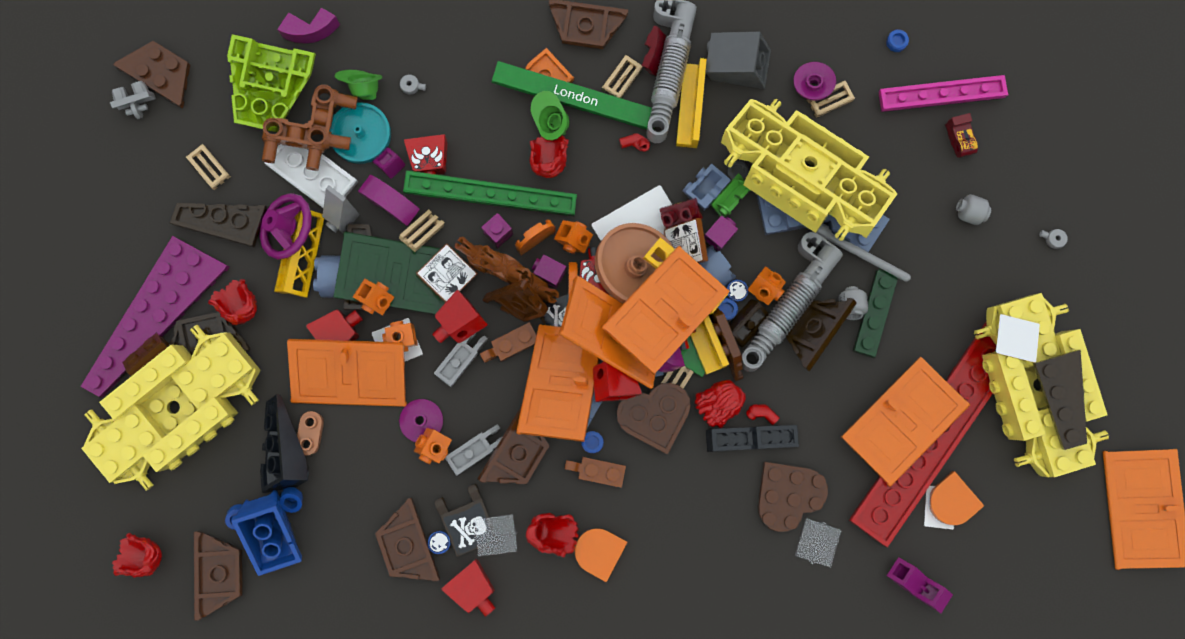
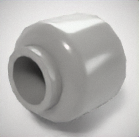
M969 194L964 199L958 201L956 211H958L960 220L973 225H979L988 220L991 214V207L988 200Z
M847 287L845 291L840 293L838 300L847 301V298H853L857 304L846 319H861L868 312L867 294L863 290L858 289V287Z

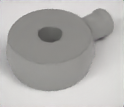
M405 75L400 80V89L407 95H413L418 90L425 91L426 84L419 83V80L413 75Z
M1053 229L1049 233L1041 230L1039 234L1040 237L1046 238L1047 245L1053 249L1064 247L1068 240L1067 234L1061 229Z

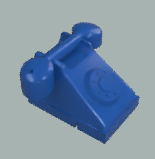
M287 487L281 492V496H279L277 490H274L267 496L252 501L247 499L243 504L233 505L227 511L225 523L229 528L236 530L258 576L302 562V555L286 512H297L302 507L303 495L297 488Z

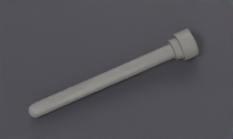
M824 223L816 232L824 239L905 282L911 279L910 274L845 239L840 241V237L837 239L835 234L831 233L832 230L829 229V226Z

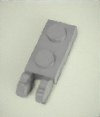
M476 333L463 342L457 343L434 374L452 388L479 354L478 351L487 342L488 338L486 336L481 337L473 348L468 343L475 337Z
M498 424L484 433L481 432L445 457L456 476L494 452L502 437L491 445L486 438L498 432L500 429Z

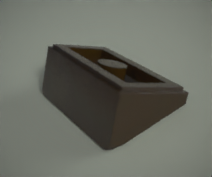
M751 299L728 323L736 343L741 347H744L756 334L760 324L766 319V316H769L760 302Z

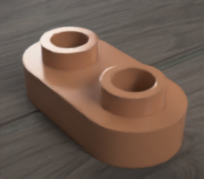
M309 411L304 413L299 423L297 437L304 455L307 456L315 454L320 447L324 420L317 412ZM310 418L314 420V424L312 426H308L307 424ZM306 440L310 442V446L308 448L304 447V442Z

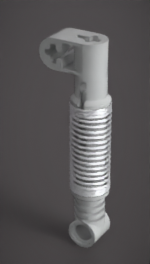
M656 0L654 21L661 26L670 27L671 29L669 36L664 41L655 86L651 96L653 107L646 135L653 143H661L666 139L672 111L677 106L680 96L679 93L681 92L683 76L691 48L690 36L697 10L696 5L689 1ZM671 10L675 11L674 16L670 15ZM654 127H659V128H661L663 131H661V132H656V131L653 130V128H654Z
M809 232L800 240L798 251L801 256L811 263L804 272L797 275L789 289H787V292H784L785 295H782L780 301H777L778 304H775L771 313H768L769 316H766V319L758 327V336L754 337L755 340H752L751 344L742 353V366L744 370L750 372L757 370L767 358L766 355H769L770 351L773 350V347L782 343L790 329H793V326L799 320V317H802L806 308L811 305L815 296L819 294L822 289L821 284L842 258L843 253L819 234ZM811 242L813 246L808 248L807 245ZM819 245L822 249L816 256L813 252ZM749 354L754 355L757 358V363H748L746 356Z

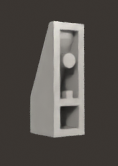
M328 185L325 191L322 217L327 221L325 225L336 233L339 230L341 233L347 231L348 224H353L360 214L343 195Z

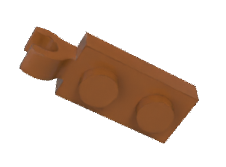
M529 322L491 341L494 348L488 349L480 353L484 363L496 357H499L502 362L535 345L536 333Z
M582 457L581 463L566 460L564 469L579 472L578 479L622 488L626 466Z

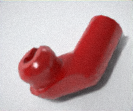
M638 133L619 138L622 149L633 146L642 152L650 149L649 140Z
M753 404L746 412L749 419L755 420L756 417H764L771 425H774L780 419L766 404Z

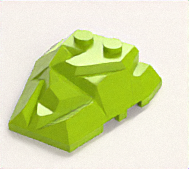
M232 34L227 57L231 65V75L229 77L233 85L234 94L231 95L234 123L263 129V123L266 119H285L312 74L316 54L295 48L292 51L261 44L251 38ZM272 126L268 129V131L276 133L279 130V128L276 126Z

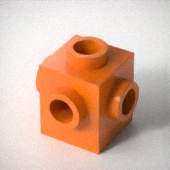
M563 220L554 240L564 246L563 249L571 254H575V252L585 253L593 234L586 230L587 226L583 223Z
M765 266L748 288V291L755 295L759 301L769 305L773 299L778 301L785 292L782 287L786 281L778 273L771 271Z
M364 279L353 298L363 304L361 308L368 313L373 314L375 311L383 316L394 296L387 292L389 288L382 283L377 282L374 284Z
M403 321L390 323V327L384 328L385 333L382 334L383 342L404 343V352L409 351L408 347L418 346L414 324H403Z
M426 428L423 435L421 434L416 440L414 452L420 455L418 459L429 465L431 462L439 464L447 456L448 447L452 440L434 429Z

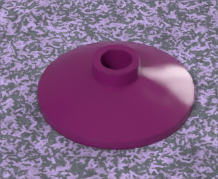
M809 62L798 68L794 75L793 84L800 96L808 100L818 101L827 98L834 91L836 76L833 70L826 64Z
M426 399L411 401L403 408L400 414V429L405 437L413 442H416L421 434L423 435L426 428L434 429L440 433L443 427L442 412L432 401ZM419 416L424 418V422L421 425H418L416 422Z

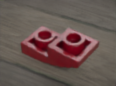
M655 25L647 36L645 45L650 50L645 55L641 66L650 74L657 76L666 35Z

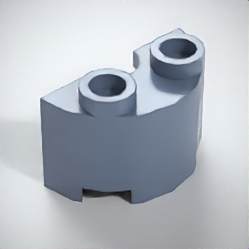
M711 164L707 169L703 167L695 177L698 180L694 183L689 182L682 192L690 199L697 198L698 206L705 211L729 184L731 179Z
M713 245L706 248L708 261L700 263V265L725 287L731 281L736 280V276L729 270L731 265L720 251L716 252Z
M321 255V257H316L314 260L317 279L313 281V289L319 292L321 298H333L340 256Z

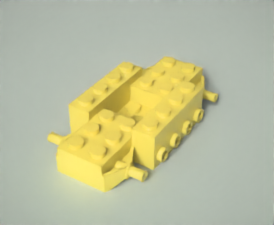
M750 99L725 129L721 143L727 147L730 155L724 161V164L732 167L737 159L751 162L753 165L743 185L816 233L830 214L836 218L841 226L835 234V237L838 239L840 234L843 233L839 238L840 241L844 240L848 232L860 234L867 238L897 195L896 191L885 181L890 172L887 171L883 176L887 169H882L880 174L875 176L862 170L869 156L797 110L786 122L776 112L781 106V102L778 99H774L770 106Z
M1042 293L987 308V326L974 331V334H979L975 336L976 339L988 336L991 337L997 346L1000 314L1040 324L1036 362L1075 350H1081L1086 422L1107 415L1081 329L1054 333L1056 316L1068 313L1069 309H1063L1068 307L1066 304L1053 307L1043 297ZM996 351L982 355L983 368L988 373L990 379L989 387L995 395L997 402L996 410L1001 415L1004 434L1008 437V440L1026 441L1025 455L1014 458L1017 467L1030 464L1039 476L1058 477L1096 465L1094 460L1096 443L1109 439L1106 430L1093 434L1086 427L1087 444L1063 450L1042 389L1037 391L1033 386L1034 381L1038 379L1033 365L1035 362L998 354Z
M195 325L190 329L198 339L193 355L183 345H170L99 402L112 419H100L93 409L84 414L91 422L92 428L81 449L109 483L117 484L136 480L139 481L145 491L149 490L154 486L146 476L150 466L155 472L176 469L183 463L181 461L182 458L196 453L200 449L198 445L203 441L208 442L217 435L216 431L222 426L226 428L235 421L233 417L238 412L228 401V397L242 395L251 406L259 401L251 390L260 373V369L231 333L224 332L205 335L199 325ZM173 401L178 402L180 405V409L176 414L170 410V404Z

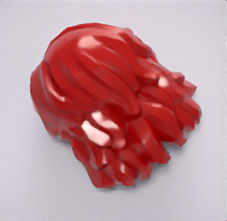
M561 135L555 140H546L541 136L536 140L530 141L531 155L529 161L532 171L544 178H553L559 175L566 167V150L569 147L567 146L569 140Z
M244 279L239 281L232 280L229 285L225 286L226 291L223 289L220 292L214 291V295H211V299L208 301V304L214 306L220 312V316L232 325L248 322L255 316L257 311L256 297L248 290Z
M722 380L714 383L710 389L696 394L695 408L699 410L700 415L705 413L703 420H707L709 426L714 427L717 425L719 428H722L730 418L739 414L746 400L745 393L733 381Z
M551 513L539 514L532 519V524L528 526L526 531V539L538 551L548 554L554 553L561 557L574 552V545H577V541L573 538H578L579 535L576 532L579 528L572 515L567 514L555 517Z
M127 533L125 536L127 538L120 540L119 552L121 554L117 555V560L112 562L114 565L113 574L115 576L131 575L133 578L152 575L161 563L162 553L160 547L150 538H139L131 533Z

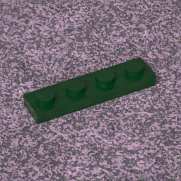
M878 269L875 272L867 300L868 312L862 317L853 352L872 358L876 357L898 280L897 277L886 271Z

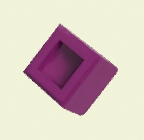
M389 147L373 160L374 164L391 179L405 166L403 160Z

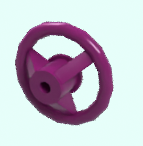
M294 193L282 195L273 201L266 210L262 219L259 237L261 246L269 257L277 260L289 258L298 252L306 242L311 229L312 214L309 204L301 195ZM287 202H294V203H292V204H289V205H287V206H284V207L280 208L282 205H284V204L287 203ZM301 210L303 214L302 228L299 236L293 243L291 236L296 229L295 216ZM269 232L272 233L284 248L283 251H277L272 248L268 237Z

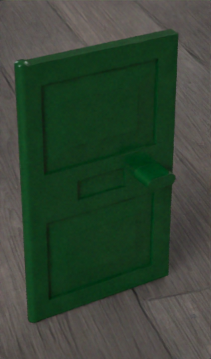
M351 232L343 233L344 239L333 298L359 302L353 296L363 280L367 279L374 284L380 282L389 288L387 292L394 296L389 306L392 308L436 314L445 304L416 275L441 248L423 245L414 252L402 241Z

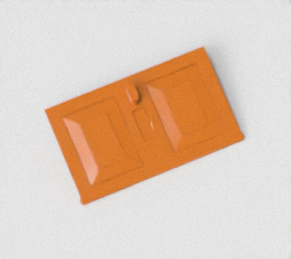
M678 246L601 328L654 375L730 291L686 253L681 246Z
M576 276L559 335L652 389L656 373L653 375L601 328L623 304L583 278Z
M539 324L516 433L519 435L525 434L585 442L594 393L593 367L599 364L600 359L560 336L561 327Z
M309 339L287 340L291 403L406 407L404 343Z
M919 357L841 438L891 487L970 406V403L951 387L922 357Z
M1178 450L1103 451L1115 569L1185 567V510Z

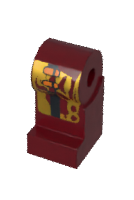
M970 113L952 117L945 124L951 145L958 158L976 154L978 151V143L971 127L972 118Z

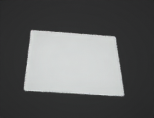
M659 185L591 225L600 240L613 228L627 223H639L650 226L665 236L664 229L666 227L663 225L659 209L672 205V203Z

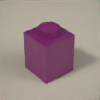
M498 213L481 227L483 233L497 248L513 235L512 228Z
M721 215L704 235L705 241L710 246L713 245L716 251H721L738 230L735 227L736 223L732 219L724 218Z
M543 254L541 259H536L532 270H534L533 274L557 289L567 268L565 265Z

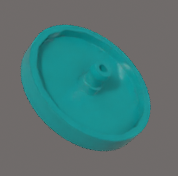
M358 102L356 109L343 107L333 117L332 134L351 137L349 150L333 147L336 153L348 162L355 164L372 162L390 144V124L384 113L374 105Z

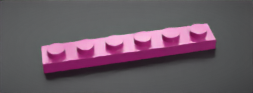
M1005 75L884 88L880 89L878 94L881 112L1006 98L1008 90Z

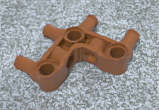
M319 85L312 97V115L308 123L298 124L282 118L266 119L263 123L262 139L265 143L262 161L275 163L278 145H287L309 150L306 169L319 171L321 154L327 148L350 149L351 137L332 134L331 126L334 108L340 106L356 109L358 97L340 94L337 89H332L328 85ZM326 93L330 98L323 101L319 99V96ZM276 126L279 128V131L276 134H270L268 129ZM315 134H320L323 136V139L320 142H315L312 140V137Z
M460 237L457 240L462 245L455 243V248L467 256L468 264L478 271L496 276L508 284L525 279L542 300L550 303L557 301L552 297L559 298L557 290L548 288V284L535 276L528 268L523 267L511 256L494 251L488 245H473L465 237Z

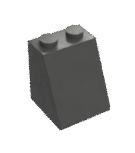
M761 32L711 33V39L707 43L708 57L705 71L711 81L765 89L771 49Z

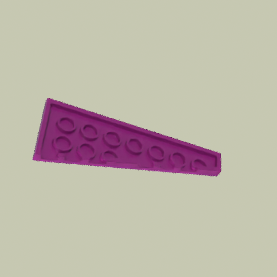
M172 236L80 387L103 398L121 380L120 377L126 372L122 362L156 332L160 336H164L176 324V321L183 317L184 312L194 302H197L210 286L216 283V280L222 273L228 271L229 266Z

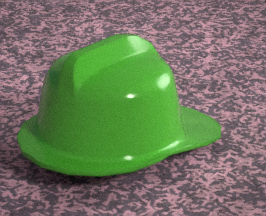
M343 70L335 73V78L346 82L353 96L363 100H374L378 91V80L382 79V75L359 70Z
M550 91L539 92L531 102L532 117L543 138L546 140L558 139L561 135L564 136L570 122L569 116L556 94Z

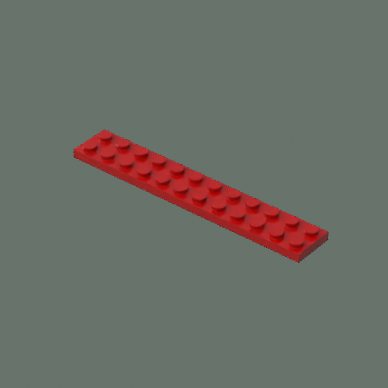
M987 336L980 339L975 337L945 380L970 403V406L891 487L879 476L850 517V522L884 547L888 548L993 393L989 387L990 379L982 364V355L996 351L997 346L991 337Z

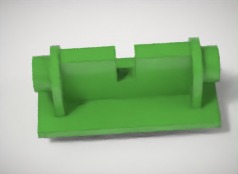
M739 173L711 203V206L719 216L725 217L727 214L730 215L731 211L739 203V200L751 191L743 185L745 180Z

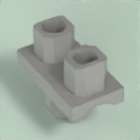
M143 81L131 84L134 95L128 96L124 87L113 89L114 101L110 102L111 107L118 110L131 107L125 110L127 116L134 114L137 119L143 118L142 111L148 110L147 104L142 103L156 99L155 94L149 91Z

